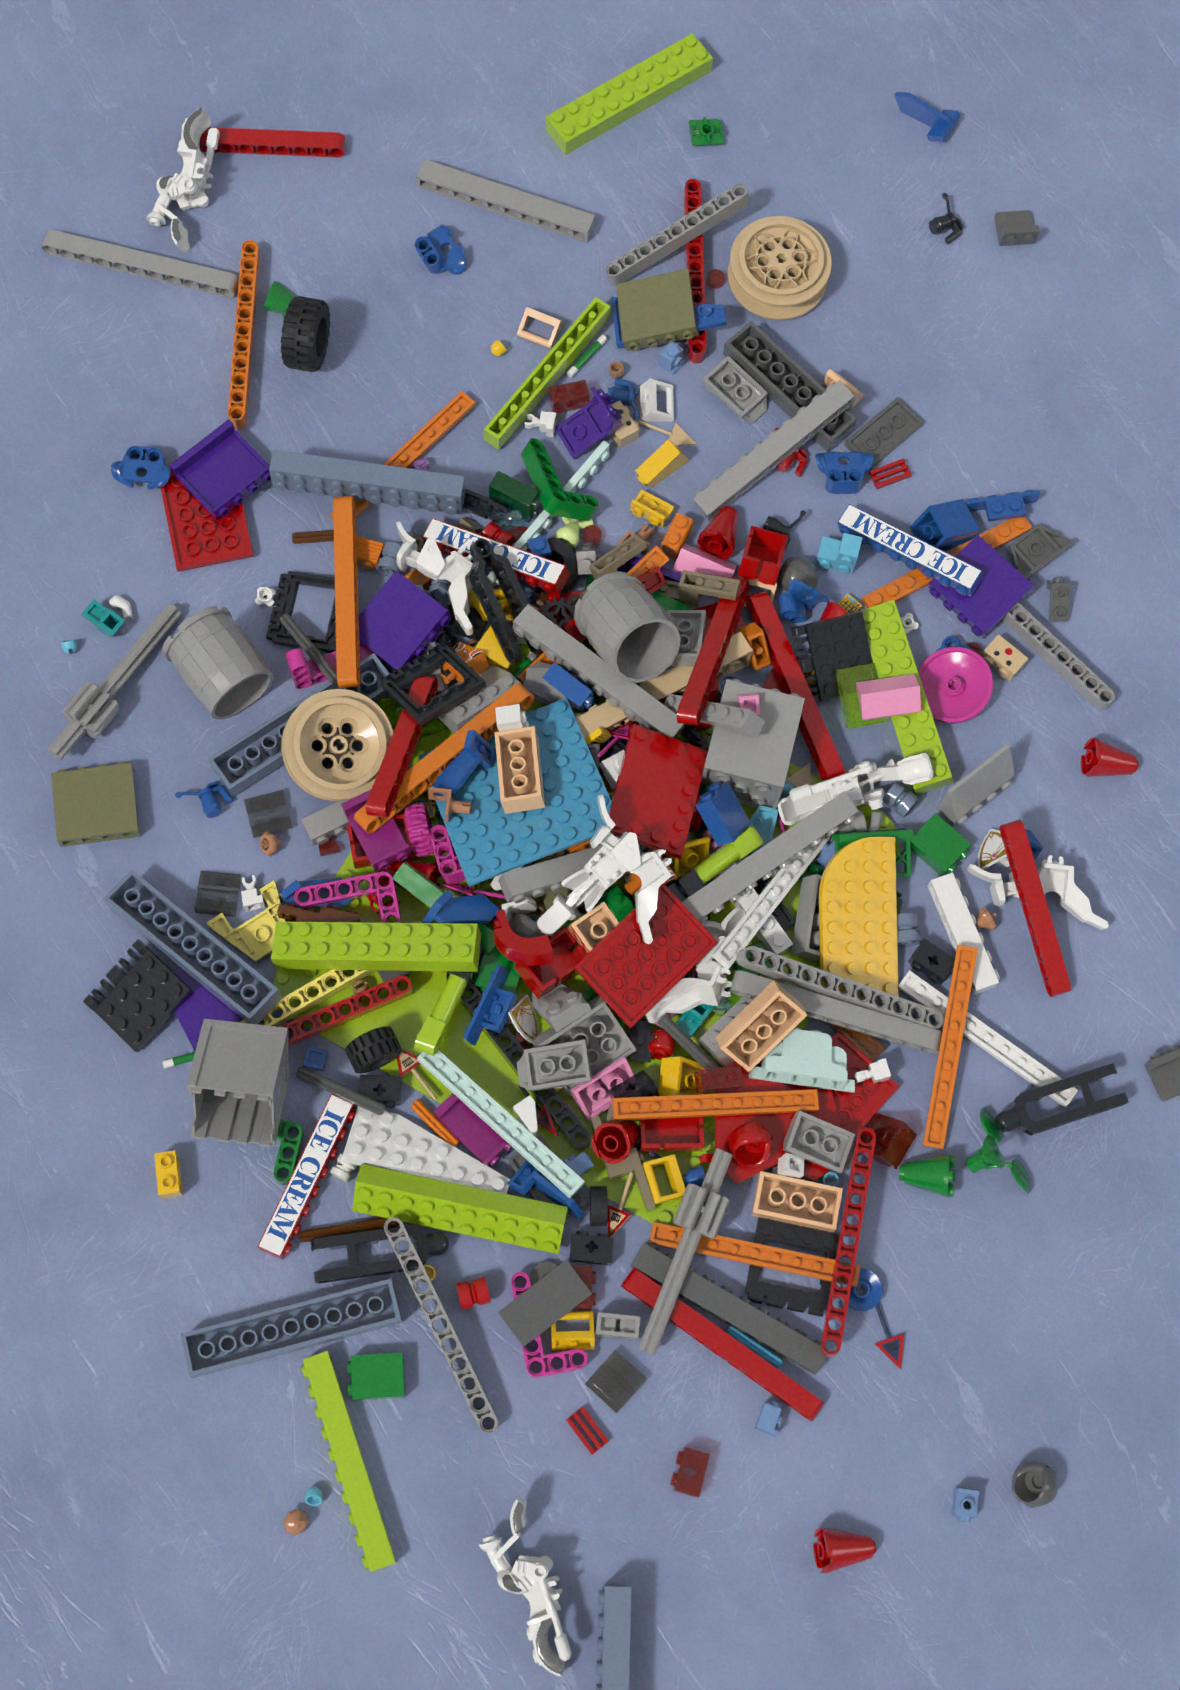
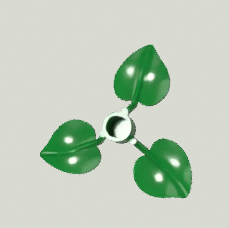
M981 1109V1123L988 1135L984 1139L983 1147L977 1150L978 1153L966 1158L971 1172L976 1173L984 1168L989 1170L991 1168L1001 1169L1009 1167L1015 1181L1029 1194L1030 1182L1024 1166L1016 1159L1012 1160V1163H1005L997 1142L1002 1140V1132L996 1128L995 1118L986 1110Z

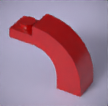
M496 911V920H493L495 928L494 943L506 958L527 966L553 963V949L548 935L535 938L521 937L510 928L505 911Z

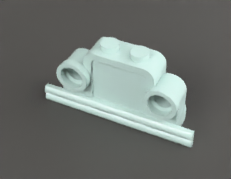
M795 1027L762 1059V1067H754L748 1073V1078L855 1092V1080L847 1079L846 1052L840 1047H832L831 1037L818 1030L806 1031Z

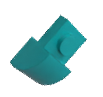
M95 599L82 612L84 618L94 624L100 632L108 637H113L125 623L123 618L111 609L105 608Z
M700 1004L684 1012L676 1021V1024L691 1038L704 1024L715 1006Z

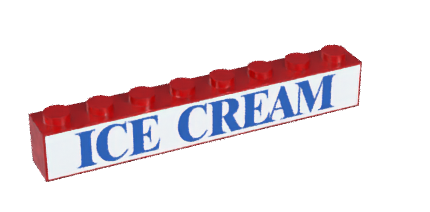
M432 518L422 536L425 542L428 538H434L439 550L447 556L451 555L452 551L458 552L461 548H465L466 552L462 554L463 557L469 556L470 546L473 542L480 538L486 539L491 544L495 554L509 559L518 581L520 579L532 587H542L543 590L549 593L556 592L560 594L570 575L566 565Z
M330 1095L257 1246L260 1250L279 1259H283L284 1255H289L293 1246L290 1244L293 1236H298L302 1227L300 1222L303 1217H307L311 1209L309 1203L312 1197L316 1198L320 1190L318 1184L321 1178L325 1179L328 1174L329 1167L327 1165L330 1159L334 1160L337 1155L338 1148L336 1147L339 1140H344L347 1134V1129L345 1128L348 1122H352L356 1115L353 1103L336 1095Z

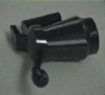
M943 193L942 197L946 201L947 214L934 217L929 221V229L935 235L937 233L941 234L951 227L953 232L945 238L946 244H950L961 235V230L964 227L960 219L955 218V215L950 211L948 195Z
M802 510L799 518L790 526L784 525L775 517L768 516L762 529L788 535L786 549L791 540V529L802 520L806 511Z

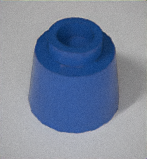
M703 1165L687 1170V1174H684L686 1187L690 1183L702 1186L706 1176Z

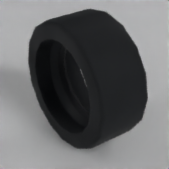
M590 1186V1226H607V1186Z

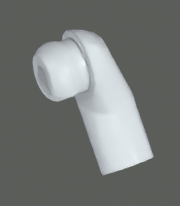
M114 595L109 601L110 606L122 609L124 620L133 619L130 602L120 595Z

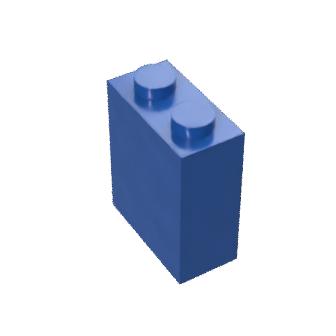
M555 662L542 677L549 685L583 711L586 708L590 709L596 701L594 699L596 695L589 688Z
M715 782L708 787L709 790L700 796L701 799L695 806L717 846L734 842L750 821L729 782Z

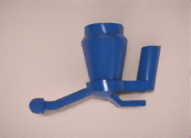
M615 378L616 386L627 388L628 390L615 386L608 387L607 393L613 400L612 404L618 401L631 404L634 410L633 417L638 419L639 414L633 402L634 398L637 397L638 385L635 386V392L633 393L632 382Z
M218 781L209 783L206 788L199 792H177L175 794L176 798H181L183 795L199 796L203 812L208 818L216 817L222 812L221 804L214 796L215 794L220 793L227 804L234 801L223 785L218 786Z

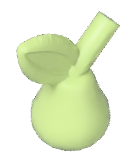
M562 517L566 525L557 530L555 538L564 540L575 548L579 543V530L593 527V520L579 522L577 519Z

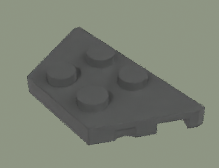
M1037 524L1012 542L1008 549L1013 567L1026 579H1029L1074 546L1076 541L1072 538L1068 540L1059 536L1060 533L1048 530L1047 527Z

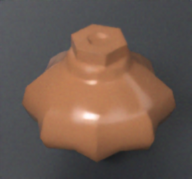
M269 831L264 832L260 836L259 845L262 853L269 857L277 852L278 847L282 844L281 840Z
M986 907L981 908L976 920L978 928L995 930L997 926L993 918L997 916L996 913L990 915Z
M299 1508L287 1512L286 1518L283 1520L285 1532L291 1533L293 1536L305 1532L306 1526L309 1523L307 1513Z

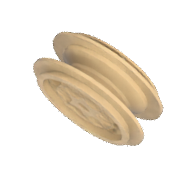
M771 216L759 219L746 226L738 234L732 245L728 266L730 289L744 308L760 317L772 320H788L802 316L811 311L820 302L826 291L831 272V253L821 234L811 225L799 219L787 216Z
M347 689L325 690L303 701L288 719L281 742L283 762L293 781L308 794L327 801L351 799L372 789L393 735V729L383 710L367 696ZM323 724L331 726V734L322 732ZM343 724L351 726L352 731L350 734L343 733ZM314 741L322 744L321 751L313 750L312 743ZM334 741H338V745H342L340 751L337 750V747H333ZM354 741L361 743V751L353 750L352 743ZM328 758L332 761L330 769L323 767V759ZM348 758L352 761L350 769L343 767V759Z

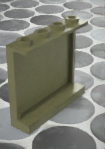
M689 269L616 284L622 340L627 351H637L640 348L655 347L659 344L682 339L688 340L699 336L696 328L691 288L692 277Z
M123 761L118 762L117 765L100 764L95 768L79 767L77 770L71 771L61 769L56 773H51L56 835L60 847L141 837L133 774L135 769L132 763Z

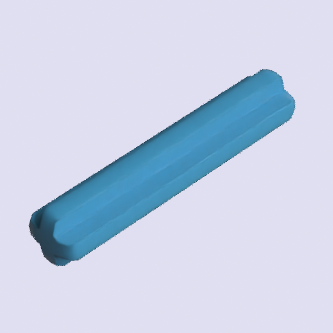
M734 1325L728 1328L727 1334L778 1369L781 1366L783 1358L737 1329Z

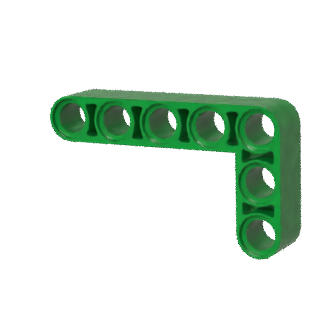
M536 438L529 439L521 453V457L535 489L539 491L538 496L545 511L554 516L589 521L599 507L598 500L590 495L564 491L544 444Z
M285 1120L280 1121L276 1141L281 1143L273 1173L276 1181L281 1185L288 1184L298 1163L304 1139V1132L301 1126L295 1122ZM292 1129L299 1130V1135L296 1138L288 1136ZM286 1150H294L292 1158L286 1159L283 1157ZM281 1170H288L289 1176L286 1179L278 1177Z

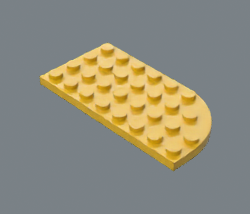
M895 837L858 839L845 845L834 854L828 862L820 881V969L899 997ZM821 978V979H820V982H821V985L824 987V986H825V982H824V980ZM839 985V991L843 993V988ZM857 991V996L861 999V994Z

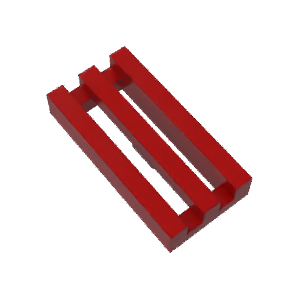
M904 458L869 472L876 489L911 477L912 473L908 470L909 467L905 464ZM904 471V473L901 475L892 477L890 479L878 483V480L884 479L886 477H891L894 474Z
M583 1406L566 1419V1422L591 1455L609 1442ZM581 1413L584 1415V1417L587 1419V1421L590 1423V1425L602 1439L601 1443L597 1441V1439L594 1437V1435L591 1433V1431L579 1417ZM573 1419L577 1420L596 1447L592 1448L572 1422Z

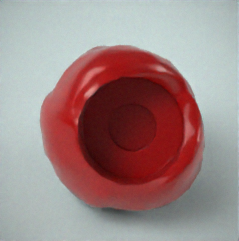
M759 1122L741 1125L730 1135L729 1150L733 1155L732 1157L740 1165L748 1167L761 1166L767 1161L772 1151L773 1137Z

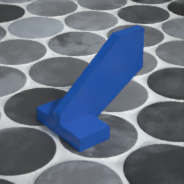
M896 92L894 95L902 113L931 127L927 134L929 141L944 142L960 118L959 111L943 110L940 112L911 93Z
M475 730L468 731L463 747L464 750L436 778L434 788L451 789L452 795H455L479 763L486 769L493 767L496 749ZM433 793L437 796H443L441 793Z
M343 879L295 880L280 892L279 897L284 903L300 906L294 899V894L299 888ZM348 885L340 887V894L346 895L349 893L350 888ZM322 889L320 898L326 899L330 894L329 889ZM302 893L300 902H307L310 898L309 893ZM353 899L313 907H326L327 905H331L337 908H343Z
M447 890L434 902L422 923H433L436 921L438 923L488 924L496 917V911L500 909L483 894L452 898L454 895Z
M528 1160L524 1162L507 1183L511 1189L523 1195H526L530 1188L534 1186L555 1204L568 1207V1214L579 1219L584 1215L574 1199L567 1197L559 1188L542 1177V1173Z

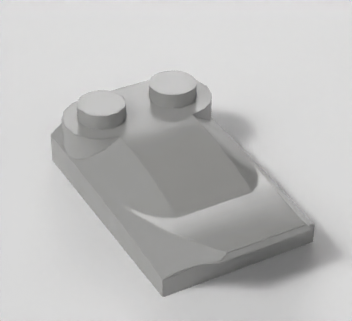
M729 356L702 379L706 391L710 394H715L742 419L754 423L768 410V392Z
M667 610L669 618L677 627L681 638L679 652L670 666H694L703 644L706 610Z
M538 662L527 668L524 687L534 695L535 702L551 704L566 698L542 678L552 664ZM572 672L569 673L574 678H576V675H574ZM587 683L583 684L587 688L592 689V687L589 686ZM567 699L572 710L588 712L589 709L586 708L583 711Z
M565 982L558 987L554 986L552 991L540 999H537L531 991V1002L534 1009L556 1032L591 1011L589 1004L584 1000L582 994L574 991Z
M586 1040L525 1049L521 1059L517 1062L520 1087H524L529 1091L576 1084L584 1085L592 1082Z
M799 1110L796 1111L790 1122L784 1139L783 1150L841 1174L843 1171L850 1170L855 1147V1134Z

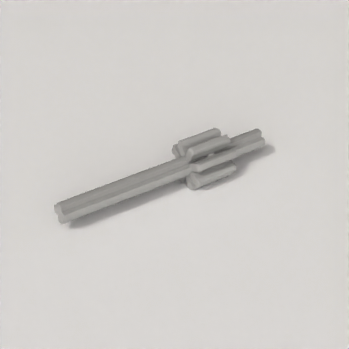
M173 604L166 605L100 686L89 682L84 683L62 709L63 716L69 723L47 748V752L52 757L61 761L82 735L91 736L95 739L119 712V705L116 700H113V697L180 618L182 613L177 610L176 606Z
M721 1149L715 1150L702 1186L691 1183L687 1185L674 1217V1224L685 1229L638 1349L652 1355L656 1354L701 1236L710 1239L716 1238L730 1202L728 1198L721 1196L718 1192L733 1155Z

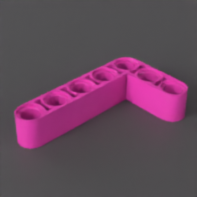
M359 643L361 662L374 652L363 643ZM293 649L286 653L289 672L296 689L307 688L328 680L312 659L306 661L302 649ZM336 651L323 655L337 672ZM375 654L380 661L383 660L377 654Z
M443 825L432 827L429 832L438 868L444 881L447 884L465 881L466 878L458 857L455 855L446 827Z
M378 872L302 887L294 894L296 903L304 908L377 894L382 923H387L388 918L392 916L397 917V923H402L395 881L388 872ZM383 877L390 878V883L386 887L380 886V879ZM363 881H369L370 887L366 891L360 890V883ZM342 885H349L350 891L348 894H340V887ZM322 889H329L330 891L326 899L320 898ZM309 893V900L305 903L300 902L301 894ZM386 897H393L394 903L392 906H384L383 901Z
M524 1272L515 1273L511 1279L513 1299H516L531 1287L529 1276ZM519 1277L524 1278L527 1282L523 1288H518L514 1284L515 1280ZM540 1335L533 1340L538 1344V1349L535 1352H530L526 1349V1346H522L526 1371L532 1378H542L583 1369L588 1361L587 1354L581 1349L544 1355ZM575 1354L583 1356L584 1363L582 1365H575L572 1362V1357ZM554 1358L562 1360L563 1367L561 1369H554L551 1366V1361ZM534 1362L540 1363L542 1366L541 1372L537 1374L532 1373L530 1365Z

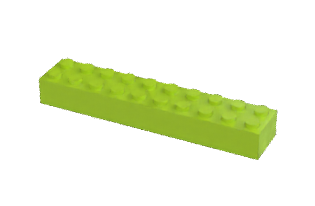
M691 33L545 116V130L562 152L567 155L708 74L712 69L713 58L695 35Z
M895 600L861 610L870 653L878 678L883 679L914 674L920 685L921 712L891 716L903 756L927 753L932 765L933 778L913 784L916 795L953 784V777Z
M276 922L271 960L277 969L478 972L482 934L477 924Z
M361 1164L355 1182L352 1211L388 1219L395 1217L402 1222L559 1254L568 1210L566 1206Z

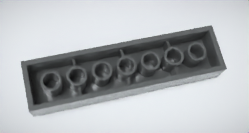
M752 321L725 342L723 355L733 359L768 392L767 396L790 418L795 417L800 408L811 404L812 399L816 395H822L826 391ZM846 409L812 438L829 452L854 430L857 418Z

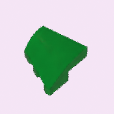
M274 281L265 300L264 310L280 313L284 318L289 302L296 296Z

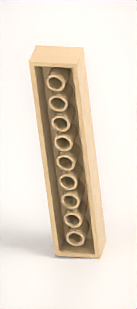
M741 631L732 635L716 678L717 682H719L723 675L734 674L750 664L753 650ZM674 666L668 670L666 669L662 674L651 680L640 682L638 686L664 705L669 694L683 696L694 666ZM608 699L601 705L596 704L584 714L579 713L575 715L584 739L598 727L611 731L631 721H636L635 719H629L619 707H613L608 702Z

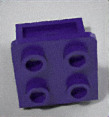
M593 386L591 388L594 394L593 399L555 427L573 459H577L623 426L620 420L623 418L617 408H613L612 398L608 393L605 394L601 388L597 389Z

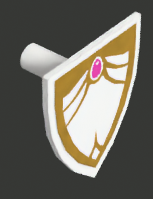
M990 829L980 846L978 867L984 870L998 861L1005 867H1009L1000 831Z
M526 994L508 1012L509 1016L505 1025L513 1023L520 1036L533 1043L532 1039L539 1035L538 1021L528 994Z

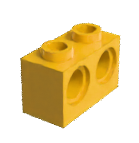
M175 1150L154 1153L158 1195L162 1199L183 1196L179 1154Z

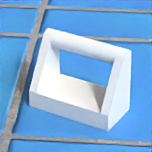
M650 378L640 386V420L654 422L674 421L673 385ZM657 392H666L667 413L657 411Z
M529 1095L513 1106V1116L530 1133L537 1137L535 1101Z

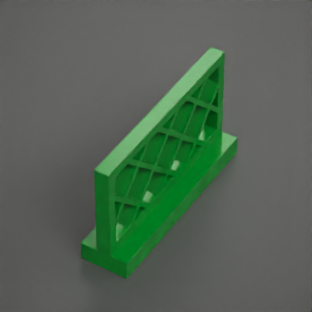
M897 828L835 832L832 834V841H835V853L841 849V846L858 839L895 837V846L899 842H904V850L901 854L895 850V855L897 856L896 865L901 860L905 866V872L898 873L896 871V878L911 877L910 838H913L912 829Z

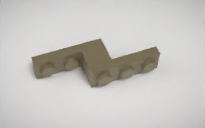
M634 534L590 564L589 568L594 580L605 574L618 572V567L624 565L625 562L647 548L646 542ZM586 589L570 600V606H575L578 599H582L588 590Z
M683 570L680 582L665 580L667 584L656 590V592L683 604L699 607L702 594L736 601L740 580Z
M599 1116L592 1117L590 1121L594 1132L599 1125L605 1123L604 1120H600ZM636 1147L632 1148L629 1156L618 1164H609L603 1160L610 1181L634 1172L646 1212L655 1210V1202L648 1185L646 1173L642 1167L644 1158L641 1152H637Z

